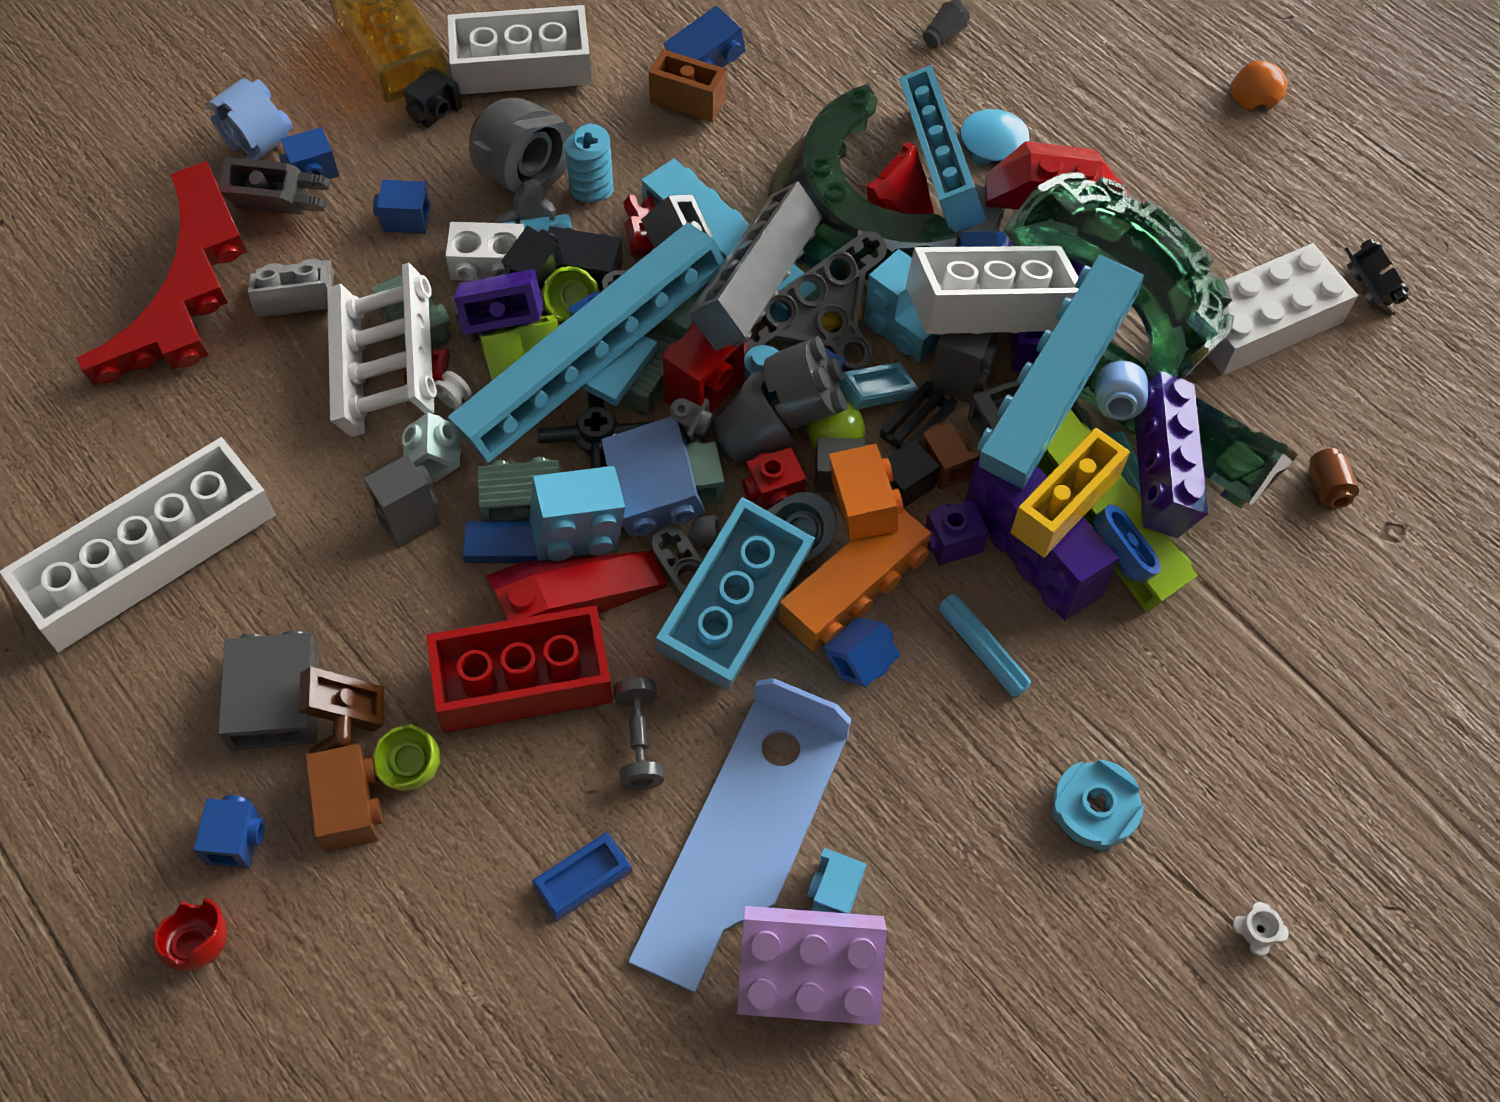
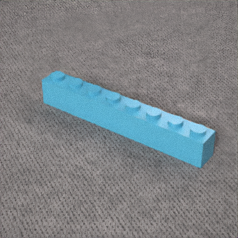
M689 222L684 224L450 414L448 418L464 440L487 463H490L710 282L724 262L715 240Z

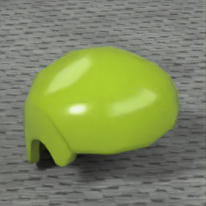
M571 266L556 269L544 281L541 292L544 309L550 315H554L557 321L564 323L570 318L567 308L597 291L598 286L596 280L586 270Z
M846 401V411L805 426L804 432H807L812 448L816 449L817 437L863 439L865 424L859 410H856L849 401Z
M413 724L396 727L388 731L378 740L372 756L377 778L386 786L403 792L421 789L434 778L440 765V750L436 740L430 733Z

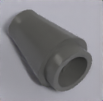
M958 0L943 3L923 33V39L926 44L932 48H937L964 30L970 19L967 7Z

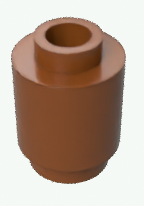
M1335 448L1323 449L1310 458L1308 472L1320 504L1334 509L1350 505L1359 494V487L1348 458Z

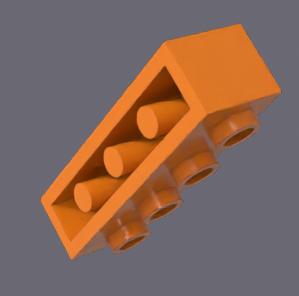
M906 510L903 513L897 514L898 531L848 542L780 601L778 621L813 653L824 643L828 644L844 629V625L853 617L855 619L857 617L862 618L872 607L873 600L880 593H890L898 585L902 578L901 575L910 567L912 569L918 568L928 557L931 532Z

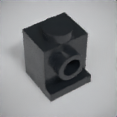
M431 67L403 89L407 105L406 111L409 117L414 122L422 123L428 128L440 118L446 116L451 109L457 112L462 109L458 83L435 67Z

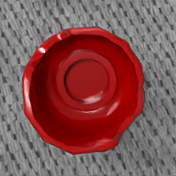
M204 898L201 905H192L186 902L180 903L174 914L162 920L154 932V951L156 956L165 965L176 971H194L214 962L227 943L226 920L221 909L209 898Z

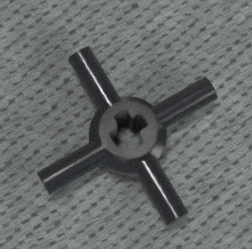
M588 392V409L581 413L575 426L538 428V443L576 442L584 453L590 456L591 469L606 467L601 439L652 422L618 423L612 414L604 408L603 399Z

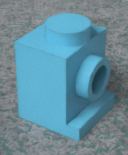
M824 848L820 858L819 871L816 870L807 894L808 897L814 899L811 911L850 914L867 864Z

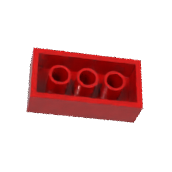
M597 605L426 635L435 711L443 733L613 703L611 681Z

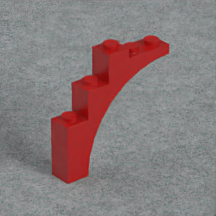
M207 161L171 174L179 201L180 231L176 254L169 273L152 302L127 328L112 339L76 357L81 371L93 385L113 382L121 374L134 369L149 368L162 358L166 359L173 370L178 367L185 368L195 365L201 358L209 355L193 317L214 313L220 306L228 304L212 266L219 263H230L240 255L247 253V250Z

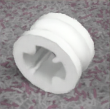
M446 371L442 375L443 381L438 380L435 382L437 396L450 408L458 409L462 405L461 399L467 400L472 395L468 384L459 375Z

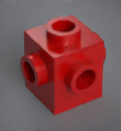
M789 447L774 453H762L747 461L746 478L742 479V487L747 500L750 502L754 501L756 505L767 511L786 497L798 492H805L806 477L792 448Z

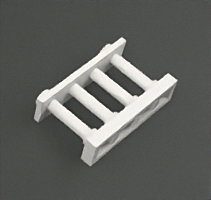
M410 263L402 265V286L366 297L358 298L353 296L342 284L327 288L330 421L350 437L365 434L364 418L368 412L406 401H411L425 414L427 412L434 414V397L437 395V389L432 377L428 300L431 297V286L428 279L424 275H420ZM404 301V318L361 330V318H363L364 313ZM405 334L406 351L363 363L362 351L366 345ZM407 367V385L364 397L363 384L367 378Z

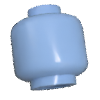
M1117 361L1103 367L1096 376L1094 401L1097 409L1105 417L1112 420H1128L1141 414L1147 405L1148 379L1145 371L1139 365L1128 361Z

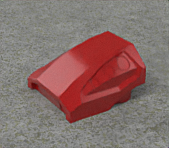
M906 142L903 145V149L880 175L866 186L868 211L872 218L873 229L878 230L884 239L917 243L935 223L936 219L928 181L919 160V153L914 144Z

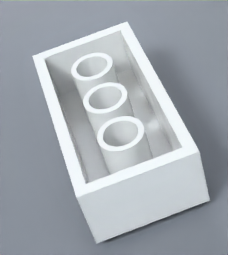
M584 5L447 15L450 68L452 79L458 83L460 95L592 85Z
M1314 243L1219 282L1228 305L1229 327L1225 338L1215 348L1216 343L1203 351L1205 354H1208V358L1222 375L1228 374L1342 324L1358 295ZM1207 288L1191 295L1180 321L1182 324L1210 312L1212 305ZM1213 315L1188 327V332H1190L1200 347L1219 338L1220 324L1217 316Z
M1061 246L914 247L905 286L926 334L1019 333L1046 331L1047 329L1054 331L1059 322L1056 319V315L1066 297L1073 299L1078 291V288H1075L1078 276Z

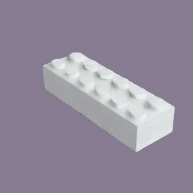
M220 437L0 570V573L39 630L59 653L276 516L265 490L225 440Z

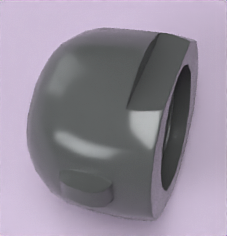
M521 98L501 99L485 108L476 118L469 135L471 162L480 174L510 191L517 192L523 182L531 179L541 182L545 189L556 182L567 169L564 144L567 138L574 134L573 128L555 113L533 102Z

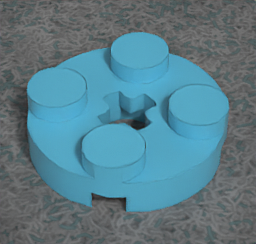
M1097 760L1096 763L1086 764L1080 762L1071 766L1060 778L1053 795L1052 815L1063 831L1078 843L1093 847L1098 851L1109 850L1112 846L1126 841L1138 827L1144 811L1138 794L1140 788L1134 777L1121 766L1105 760ZM1099 795L1103 796L1106 799L1104 806L1109 811L1096 812L1092 810L1087 797L1096 799Z

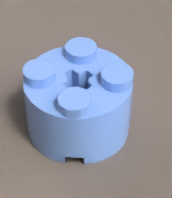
M241 78L206 103L207 110L212 108L215 114L210 117V120L223 140L234 152L241 148L248 154L243 159L259 160L281 144V138L288 137V131L293 128L288 116L283 111H278L270 101L271 93L259 79L251 82L248 79Z

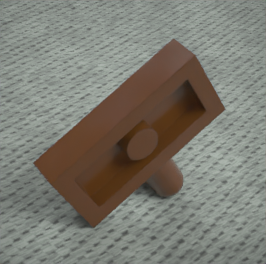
M312 666L300 673L299 713L333 721V735L310 749V754L348 746L351 742V726L370 731H376L383 727L384 686Z

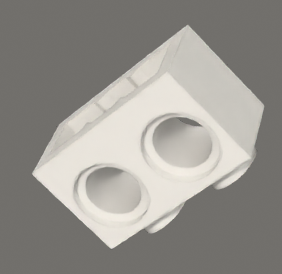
M450 222L445 256L450 279L468 282L473 281L474 277L479 279L487 278V273L490 272L493 276H500L503 272L507 273L501 260L525 229L524 224Z

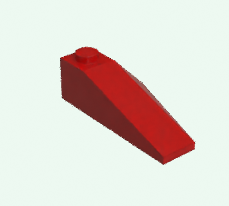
M652 551L570 557L563 561H552L550 559L523 561L485 576L504 621L597 605L599 614L668 587L667 581Z

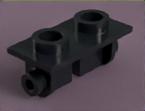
M1369 239L1361 244V250L1357 253H1354L1348 247L1344 250L1351 260L1347 267L1359 282L1364 281L1368 288L1364 291V295L1369 303L1376 310L1381 307L1391 315L1395 314L1391 304H1400L1406 301L1409 297L1407 294L1409 288L1396 268L1393 267L1384 274L1381 273V271L1393 264L1382 244L1375 242L1374 239Z

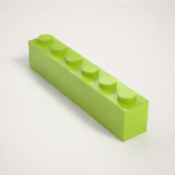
M1071 409L1037 465L1047 477L1091 433L1090 428L1086 424L1081 423ZM1121 475L1116 483L1083 517L1094 528V516L1108 505H1115L1128 515L1159 558L1161 571L1145 583L1127 578L1120 570L1118 562L1114 569L1147 613L1182 589L1198 575L1194 571L1188 556L1178 550L1168 535L1143 527L1141 495L1135 488L1129 486Z

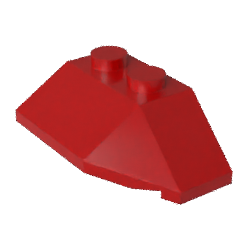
M1029 141L1023 142L988 172L985 178V206L1019 210L1035 190L1050 182L1064 178L1086 179L1110 186L1129 195V192L1096 149ZM1069 187L1059 188L1051 214L1080 217L1087 199V193ZM1054 188L1032 200L1026 211L1047 213ZM1094 199L1090 203L1085 218L1128 222L1130 219V209L1110 201Z

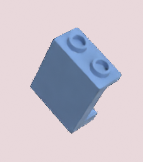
M672 417L601 439L607 467L615 466L625 503L622 526L629 536H647L659 528L674 523H688L696 516L705 513L704 505L697 493L686 448L689 444L687 434L683 426Z

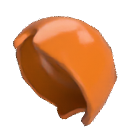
M1262 60L1247 63L1233 79L1230 92L1235 101L1249 111L1259 105H1266V109L1270 110L1285 98L1288 81L1284 72L1277 65Z

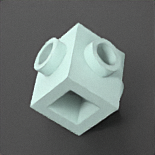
M427 412L404 429L402 435V444L404 445L403 456L408 455L416 467L423 465L433 482L439 481L460 466L462 450L460 433L452 422Z

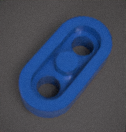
M1108 505L1094 516V530L1120 557L1118 564L1120 570L1127 578L1145 583L1161 571L1158 556L1123 510L1115 505Z

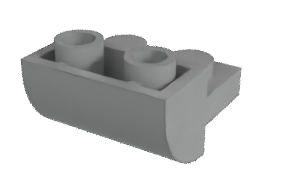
M307 259L299 264L282 265L273 263L256 269V273L250 274L248 295L255 315L258 318L328 309L327 288L333 286L334 280L331 260Z

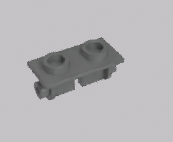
M680 398L675 400L670 406V415L683 426L689 444L694 443L697 438L704 440L713 421L711 419L713 414L710 413L709 400L705 399L702 406H699L687 399Z

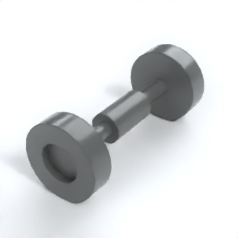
M645 677L626 678L614 685V700L619 705L632 707L633 717L629 719L631 749L636 752V762L627 764L619 770L620 785L630 790L651 789L664 782V772L661 764L645 761L644 750L648 748L646 718L641 716V706L649 704L657 698L656 683L652 679Z

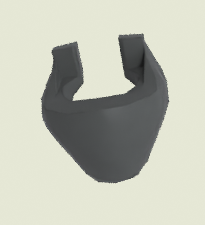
M764 370L750 375L735 399L712 421V429L721 451L732 461H748L762 453H774L789 447L792 449L797 447L793 438V429L789 428L782 421L775 407L771 406L766 397L765 390H767Z

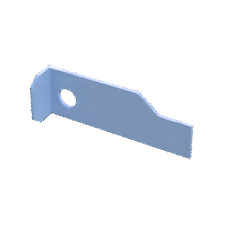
M774 678L757 681L753 705L628 961L629 964L695 994L723 932L744 921L745 906L767 908L775 906L849 735L851 718L839 705ZM775 733L791 735L796 739L800 747L798 758L786 766L771 764L762 753V745L765 739Z

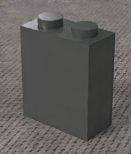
M289 630L282 635L270 636L249 633L241 635L239 638L225 639L218 734L230 751L317 744L318 717L299 713L300 673L310 666L320 669V649L311 632L305 633L299 630Z

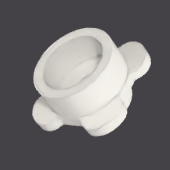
M1263 902L1255 903L1249 914L1237 916L1233 921L1234 931L1239 935H1243L1250 944V951L1256 956L1267 955L1270 946L1276 942L1283 943L1289 935L1288 929L1283 924L1279 914ZM1258 925L1264 928V933L1257 931Z

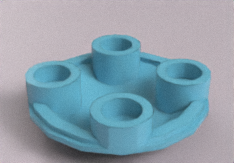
M985 109L973 113L964 121L961 128V139L967 150L972 153V160L977 164L987 165L991 161L1004 160L1023 142L1029 141V133L1023 121L1012 113L999 109Z

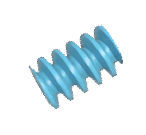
M591 123L582 125L574 134L567 138L564 145L570 193L575 199L590 203L604 200L614 192L610 137L607 131L599 125Z

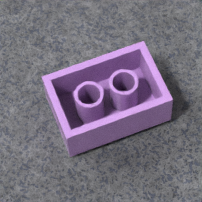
M745 906L737 1014L880 1025L887 939L884 916Z

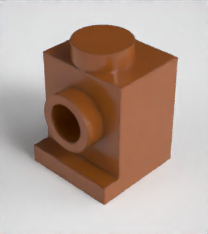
M951 422L935 424L922 434L920 445L940 465L936 483L940 490L971 478L974 464L979 460L980 455L977 450L970 452L966 438L962 434L958 435Z

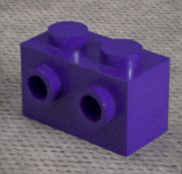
M535 269L459 283L454 296L464 335L489 333L498 328L508 326H527L535 321H540L543 310V301Z

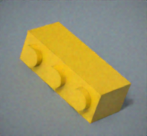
M1095 428L1018 507L1010 533L1045 558L1120 478L1130 451L1098 428Z

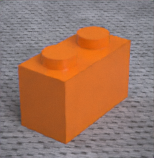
M877 443L830 453L831 481L849 540L855 541L898 531L897 514L904 512L903 502L899 489H891L889 482H893V474L888 458L881 459Z

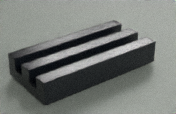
M926 381L881 428L880 437L897 449L902 448L907 444L904 442L905 438L938 405L941 409L911 439V441L915 439L921 444L923 432L935 424L943 423L956 409L957 400L952 397L949 400L944 397L945 392L940 389L934 391L932 389L933 384ZM926 398L929 399L919 409V411L902 427V429L896 435H894L893 433L923 403V401Z

